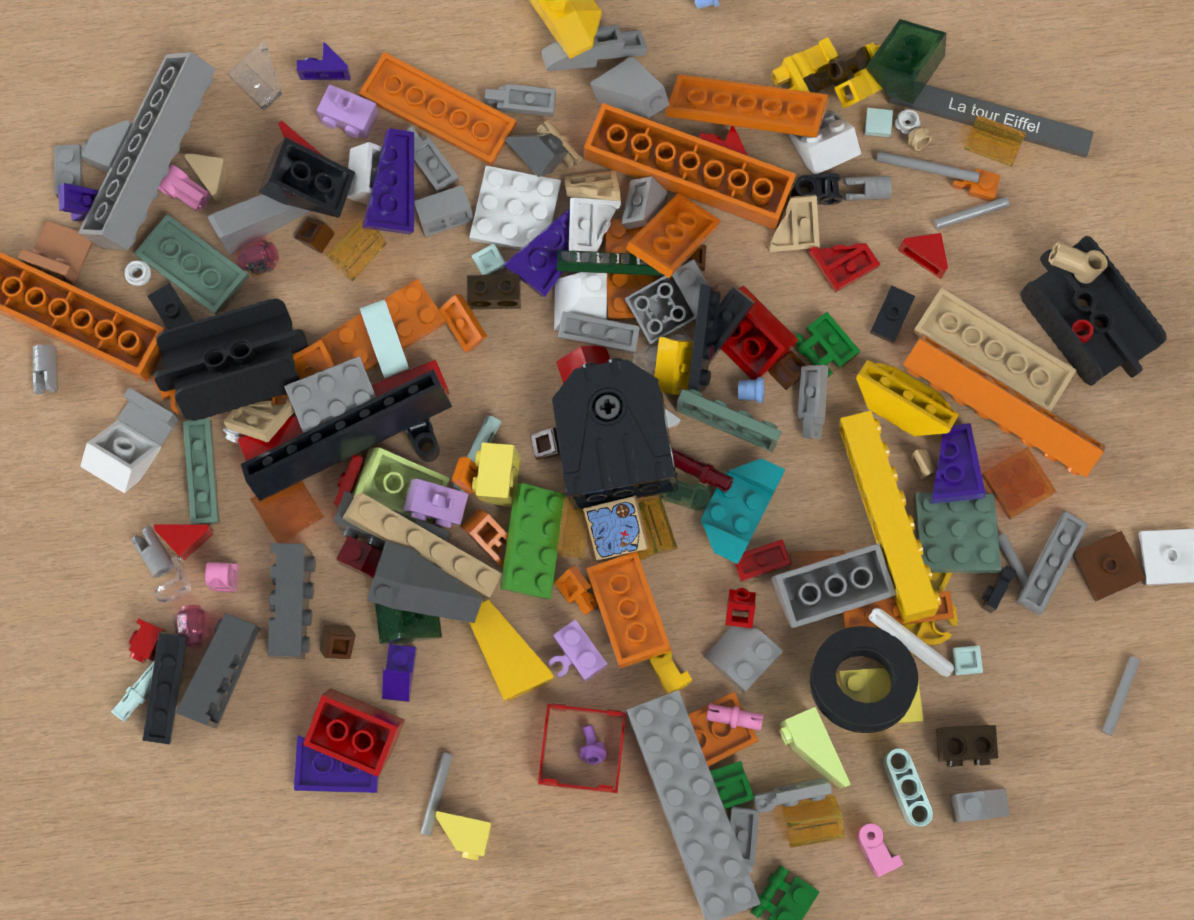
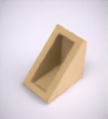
M190 153L184 155L188 165L217 204L222 202L228 173V166L224 158Z

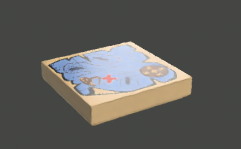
M636 496L583 509L596 560L649 548Z

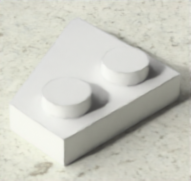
M571 198L569 251L597 252L602 242V237L608 231L611 225L610 221L615 211L619 209L621 201Z

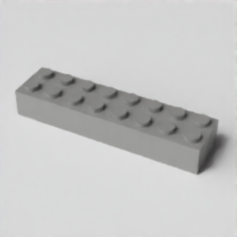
M192 52L165 55L78 232L79 235L103 249L128 250L134 244L136 232L147 217V209L150 203L157 197L158 187L162 179L169 172V164L180 149L181 139L190 129L191 119L202 104L201 98L213 81L214 67Z
M679 690L627 709V716L704 920H721L759 905V898Z

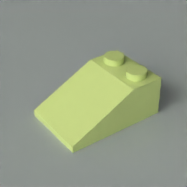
M369 448L352 494H354V498L356 494L363 493L387 508L405 514L409 517L408 520L413 521L414 519L410 517L411 512L403 511L411 479H420L447 487L450 478L382 448ZM427 517L424 522L432 525L434 519Z
M816 707L780 723L781 729L778 732L784 745L789 744L791 750L838 789L851 785Z

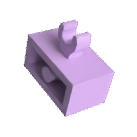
M330 84L316 110L324 126L331 129L337 127L344 130L350 137L358 138L359 136L367 139L379 114L376 103Z
M411 479L403 511L411 512L410 517L413 519L426 521L428 517L436 520L435 525L451 528V524H461L469 493L420 479Z
M576 620L553 635L554 640L565 654L564 656H555L549 661L550 666L556 662L563 664V670L557 673L558 678L565 676L569 667L573 665L586 683L607 667L606 661Z

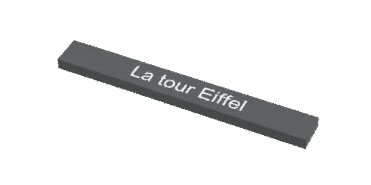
M897 76L889 99V103L1084 158L1088 155L1094 133L1090 130Z

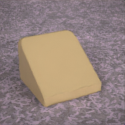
M920 449L914 451L910 456V460L920 480L935 475L937 467L928 450Z

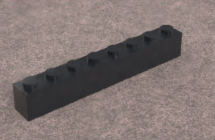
M433 369L241 463L245 481L258 500L262 501L451 408L452 404Z

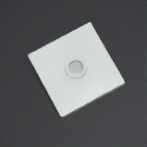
M1194 529L1139 532L1142 568L1146 578L1144 586L1194 583Z

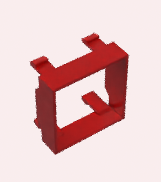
M557 703L547 704L538 785L617 794L626 713L619 710L580 708ZM550 709L563 712L567 710L607 715V717L616 718L623 717L615 790H613V786L600 784L599 788L559 784L557 779L543 778L542 782Z

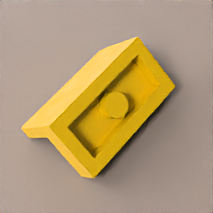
M666 337L659 338L654 377L658 379L662 392L680 395L682 389L689 391L688 384L694 341L674 340Z

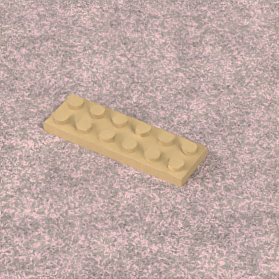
M940 288L913 331L919 337L922 334L928 336L1050 412L1077 371L943 288Z

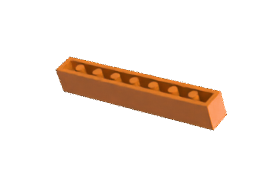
M924 334L921 335L903 364L911 375L917 378L922 376L930 381L929 385L935 390L948 392L956 403L963 406L967 404L974 408L975 414L985 420L990 418L998 423L997 427L1005 433L1010 434L1013 432L1021 437L1020 441L1030 448L1034 446L1039 448L1047 459L1053 462L1058 460L1065 464V468L1075 476L1081 474L1087 477L1104 453L1105 445Z

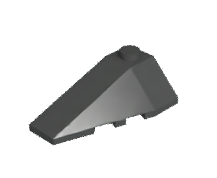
M386 539L367 601L393 609L475 623L483 596L457 578H452L442 571L440 566L435 563L432 564L422 557L421 553L414 548Z

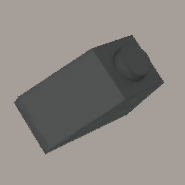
M521 133L509 136L505 140L538 177L551 174L569 152L563 146L562 141L552 133Z

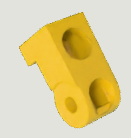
M672 651L648 659L667 694L681 690L692 683V678L688 671L682 674L678 671L672 660Z

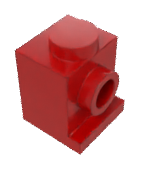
M746 588L729 589L725 625L752 629L756 607V592H749ZM732 612H748V617L734 616Z
M138 618L136 624L140 625V628L133 632L129 640V645H131L129 657L145 663L146 659L155 661L159 632L167 631Z

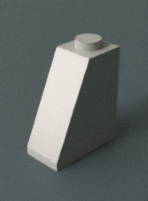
M633 56L590 82L598 103H605L642 117L650 118L670 105L664 86Z

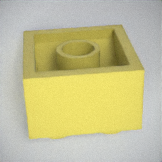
M482 443L481 450H477L475 464L479 466L478 477L474 476L472 491L476 493L479 501L512 508L521 459L514 445Z

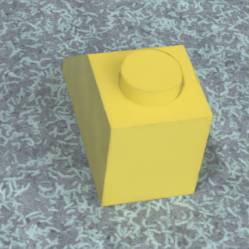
M439 811L436 812L437 820L455 849L463 852V858L478 861L479 855L486 856L493 823Z

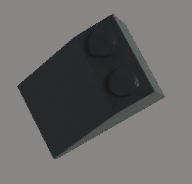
M285 137L274 149L259 193L285 205L339 218L356 172Z

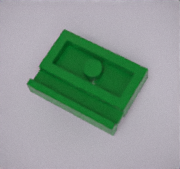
M742 761L710 771L724 809L754 799Z

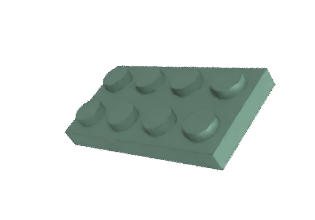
M168 214L134 253L136 257L214 315L220 313L249 277L247 272Z
M682 389L678 398L677 412L773 453L782 431L777 430L778 427L768 421L761 423L752 419L753 416L745 411L738 410V412L728 409V405L722 401L713 400L712 402L703 398L704 395L696 390L689 389V391Z

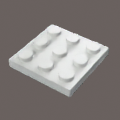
M486 166L469 236L470 241L490 245L494 243L496 246L521 250L553 223L561 180Z

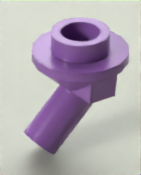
M593 724L583 726L587 745L580 747V759L590 765L599 764L607 756L605 745L603 742L597 743Z

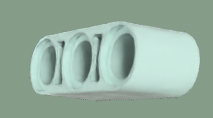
M385 299L361 307L360 311L384 378L410 370Z
M904 749L889 751L883 757V767L903 817L911 826H926L932 820L933 812L911 756ZM894 754L901 756L903 759V766L899 770L895 769L890 762ZM905 780L910 781L914 786V791L910 796L905 795L901 790V784ZM916 806L922 808L925 814L921 822L915 821L912 817V810Z

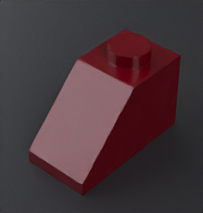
M347 536L336 560L340 565L373 579L382 552L364 542Z

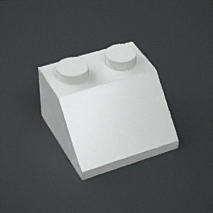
M367 142L350 149L348 169L356 173L347 195L348 199L368 205L382 150L381 146Z
M117 420L87 442L80 467L126 493L141 480L159 453L161 445Z

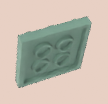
M933 493L914 494L916 539H919L922 544L923 555L921 557L924 565H929L931 573H999L1002 570L994 494H985V498L937 504H931Z

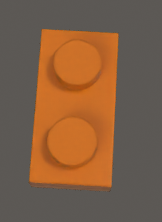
M455 294L438 309L464 352L472 351L488 337L462 294Z

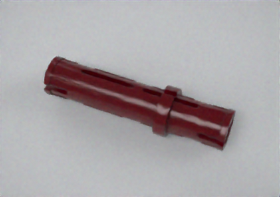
M672 448L676 468L695 476L702 484L708 483L725 493L730 490L734 477L718 471L710 463L705 464Z

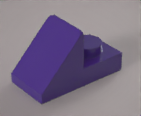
M323 42L322 60L316 58L297 60L296 70L300 80L351 81L348 65L325 42Z
M67 183L59 185V211L71 213L72 221H84L99 190Z
M389 644L386 669H383L382 699L410 702L416 647Z

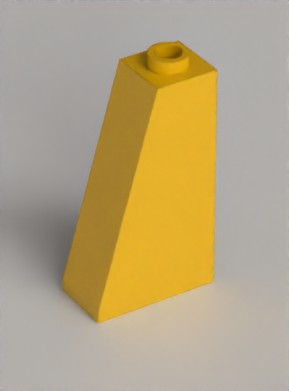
M482 600L475 623H469L505 703L555 680L548 667L490 600L485 602Z

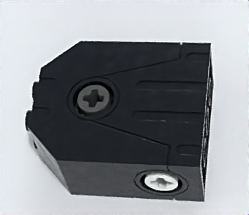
M613 358L608 360L607 363L598 365L586 363L581 368L574 369L552 398L566 496L574 510L632 496L641 498L679 491L664 398L658 379L628 359L623 360L621 358Z

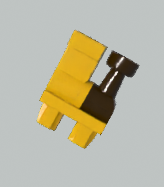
M829 37L819 41V44L784 58L782 65L773 70L771 78L776 86L787 82L791 90L821 93V91L833 84L839 86L848 81L847 76L839 81L833 80L829 75L818 77V74L827 71L829 62L839 57Z
M872 42L848 54L846 60L839 58L829 62L827 71L833 80L839 81L848 75V71H852L855 77L834 88L843 109L892 85L891 81L895 79L896 75L892 68L889 66L884 67L881 59L885 57V51L881 44L875 45ZM845 87L851 89L853 94L852 100L846 97Z

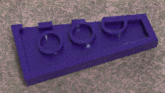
M393 128L386 131L362 228L409 235L414 232V132Z
M570 208L503 264L513 274H519L520 280L541 297H546L563 272L557 270L558 250L569 251Z

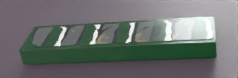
M558 250V271L662 275L655 268L631 253Z

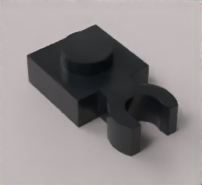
M1007 565L1005 568H1002L993 586L988 585L981 597L984 600L982 609L989 613L997 609L1016 570Z

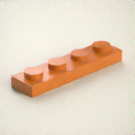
M950 591L938 592L941 605H939L935 616L903 624L895 598H887L842 612L844 629L853 626L879 628L869 619V615L874 608L882 609L902 625L953 619L954 612Z

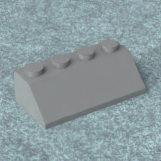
M879 543L771 578L779 604L792 628L896 596Z

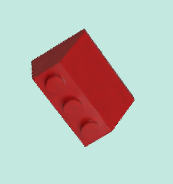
M743 285L738 289L756 303L721 349L752 380H757V377L765 376L775 363L793 348L799 339Z
M330 688L321 695L303 745L379 777L397 743L405 719Z

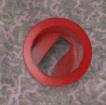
M1078 320L1072 325V330L1082 343H1086L1091 339L1094 328L1089 321Z

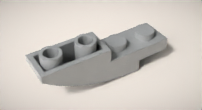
M618 25L598 27L593 48L569 59L557 41L542 49L541 55L546 70L556 71L596 67L598 59L645 56L647 46L641 30L621 32Z

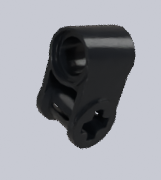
M840 174L802 175L797 178L791 192V197L816 195L817 205L838 204L843 201L842 195L839 194L838 182L841 180ZM799 187L808 188L810 193H802Z
M429 418L406 429L408 438L411 440L417 456L424 462H432L440 454V447ZM425 443H432L434 445L429 452H422L420 449Z

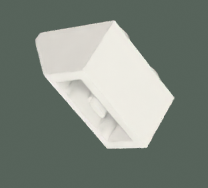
M834 111L825 112L817 138L789 134L805 167L815 175L861 155L855 128Z

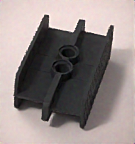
M1084 236L1080 242L1072 246L1086 253L1096 250L1106 257V269L1091 283H1081L1072 272L1051 265L1048 261L1052 250L1048 249L1040 257V261L1047 272L1033 282L1027 283L1020 293L1026 308L1030 310L1036 321L1040 323L1043 330L1046 331L1053 343L1056 344L1062 355L1066 357L1069 364L1077 370L1076 372L1079 377L1088 385H1094L1120 365L1131 378L1137 376L1143 370L1138 361L1159 348L1167 340V334L1162 325L1158 323L1151 311L1147 309L1140 297L1137 296L1136 292L1130 287V284L1126 282L1119 270L1115 268L1114 264L1092 237ZM1077 299L1085 300L1088 307L1080 306ZM1094 319L1100 320L1104 328L1101 329L1095 326ZM1078 320H1087L1093 325V335L1086 343H1082L1072 330V325Z
M276 298L267 299L263 302H257L256 304L160 332L156 341L161 350L164 369L155 372L154 379L160 391L165 392L175 389V401L183 416L188 420L197 421L287 394L284 386L300 380L292 354L307 348L308 342L303 330H293L292 320L285 303Z

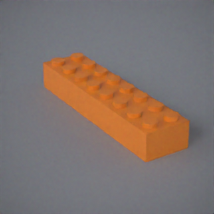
M605 103L601 105L584 146V160L636 179L653 176L665 190L676 194L680 193L684 197L773 230L777 228L796 174Z
M0 252L1 315L144 382H148L162 356L156 338L160 332L166 330L165 328Z

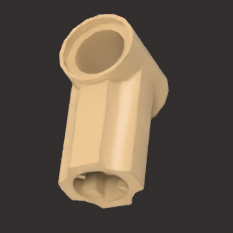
M1057 242L1054 245L1048 261L1051 265L1072 272L1078 281L1085 284L1091 283L1107 267V259L1101 252L1092 250L1086 253L1061 242Z

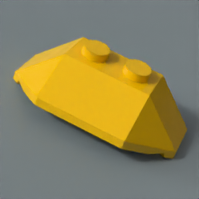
M529 0L569 59L593 48L594 38L602 16V11L594 0Z
M867 360L856 377L868 409L913 436L949 433L959 416L955 410H952L950 404L940 393L895 366Z

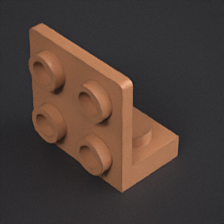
M46 221L34 249L31 252L22 249L18 259L59 280L75 285L93 242L79 235L76 230Z

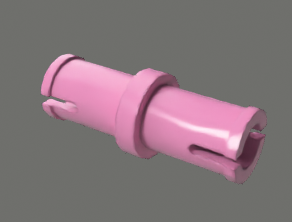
M709 703L706 721L729 724L730 728L735 729L736 726L761 731L764 714L739 710L740 707L734 706L733 709Z

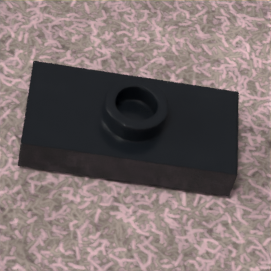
M171 283L148 295L149 300L167 329L194 322Z
M891 285L870 334L894 344L915 296Z

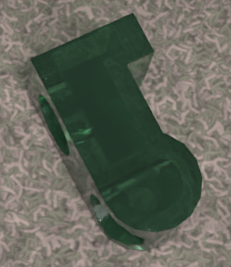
M678 481L679 491L661 493L659 498L666 502L700 511L708 506L711 500V492L703 484L690 485Z

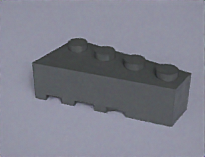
M271 543V553H276V563L270 568V578H272V584L275 585V590H272L270 594L269 605L271 612H275V617H270L268 656L276 659L305 660V653L310 652L311 639L307 636V626L312 624V610L308 608L309 599L314 597V583H310L311 572H315L316 557L312 556V552L304 544Z
M227 613L218 620L214 630L215 635L211 643L207 645L203 659L175 713L212 728H218L260 631V627Z

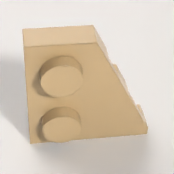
M615 170L564 176L568 197L612 201L621 200Z
M817 196L789 197L769 245V251L820 248Z

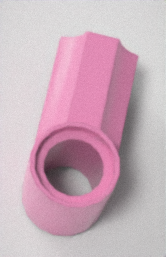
M172 164L169 166L167 176L162 179L158 187L160 191L170 198L174 199L176 197L197 212L204 209L211 196L207 190L190 180L187 174Z

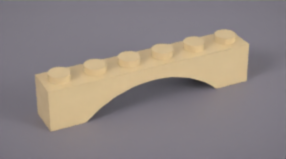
M363 493L355 495L343 516V519L382 540L386 541L387 539L414 548L421 553L422 557L432 564L435 563L440 566L442 571L454 579L457 578L483 596V598H490L502 576V573Z

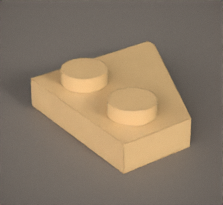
M287 399L286 404L273 405L272 401H261L234 409L223 422L229 430L269 442L294 413V409L290 399Z

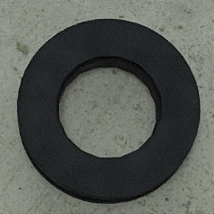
M869 626L848 627L828 637L817 651L810 672L811 694L822 714L835 725L856 733H876L894 726L908 712L918 688V670L908 648L890 633ZM857 656L876 660L884 666L890 675V692L878 702L863 703L853 700L843 693L837 683L836 671L842 661Z

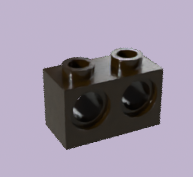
M467 275L468 306L471 310L521 309L520 275Z
M996 725L954 726L936 729L938 762H946L947 767L963 766V761H974V766L991 765L990 760L999 758ZM978 738L983 739L987 744L985 753H980L975 748V742ZM950 739L956 740L960 746L957 754L950 753L947 748Z

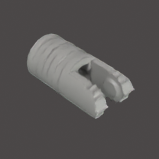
M890 176L843 178V184L846 185L863 184V193H847L844 195V201L891 199Z
M54 345L33 346L34 393L40 395L45 393L46 390L50 393L57 391V347Z
M148 525L142 530V533L150 545L149 547L143 538L138 535L134 536L131 541L153 578H159L169 573L175 565L153 528Z

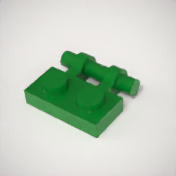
M828 312L807 326L806 331L811 335L809 339L805 340L800 333L796 335L799 339L796 343L797 351L801 356L805 355L812 365L827 366L833 362L840 369L860 353L858 347ZM816 344L826 353L824 357L820 358L813 350ZM828 368L829 378L833 374V372Z
M779 865L774 874L771 873L768 877L769 883L762 894L757 895L760 904L754 906L750 913L760 918L763 911L767 910L771 913L768 920H802L820 892L797 876L794 877L790 885L783 880L789 871ZM779 888L785 893L775 906L770 900Z

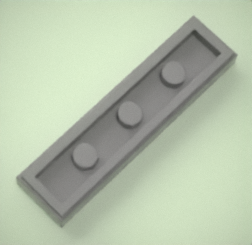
M1067 511L1062 512L1016 600L1018 604L1037 615L1043 613L1088 526L1087 523Z

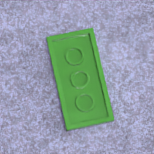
M525 483L515 484L500 585L501 590L545 600L551 599L566 494Z

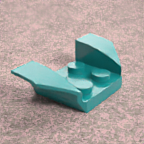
M761 458L724 473L734 477L730 490L725 493L716 488L700 519V523L705 529L715 554L736 564L739 563L786 469Z

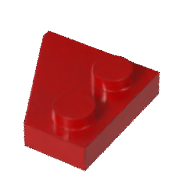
M867 243L853 244L852 246L834 245L833 248L821 249L812 247L809 249V254L835 293L880 266L879 261Z

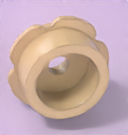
M920 127L913 129L908 135L907 144L909 147L920 151L928 146L932 139L929 129Z

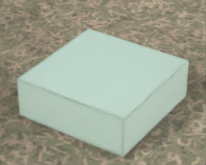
M867 108L864 135L890 137L893 110Z
M494 243L472 255V259L482 275H494L505 269L503 266L505 261Z
M980 646L951 649L954 676L983 673Z

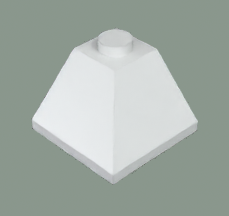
M579 272L557 279L555 282L554 331H559L563 311L606 320L607 273Z

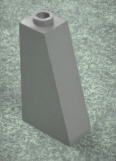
M261 194L207 217L225 249L231 255L310 211L282 204Z

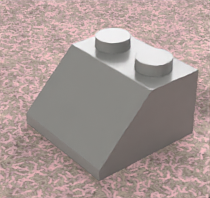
M732 626L706 653L704 658L744 694L783 651L754 626L752 629Z

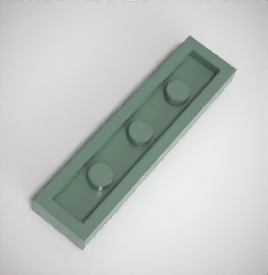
M210 418L197 421H183L191 525L218 524L220 520L212 421Z

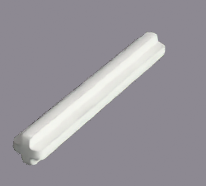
M874 608L872 610V613L869 615L870 621L898 638L909 651L940 675L945 677L951 675V672L954 670V665L882 609Z

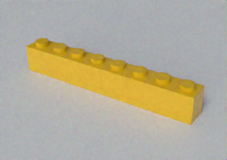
M872 411L840 418L838 430L876 543L880 545L896 592L894 597L903 624L935 616L939 605H941L940 596L936 589H932L930 567L928 564L924 565L922 560V544L919 539H915L913 518L906 513L904 492L898 490L896 469L894 466H890L888 461L890 453L887 443H882L879 435L881 434L880 422L877 418L874 419Z

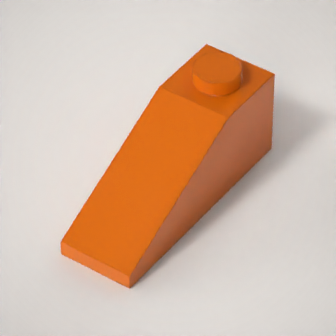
M478 509L460 528L503 570L508 534L488 513Z

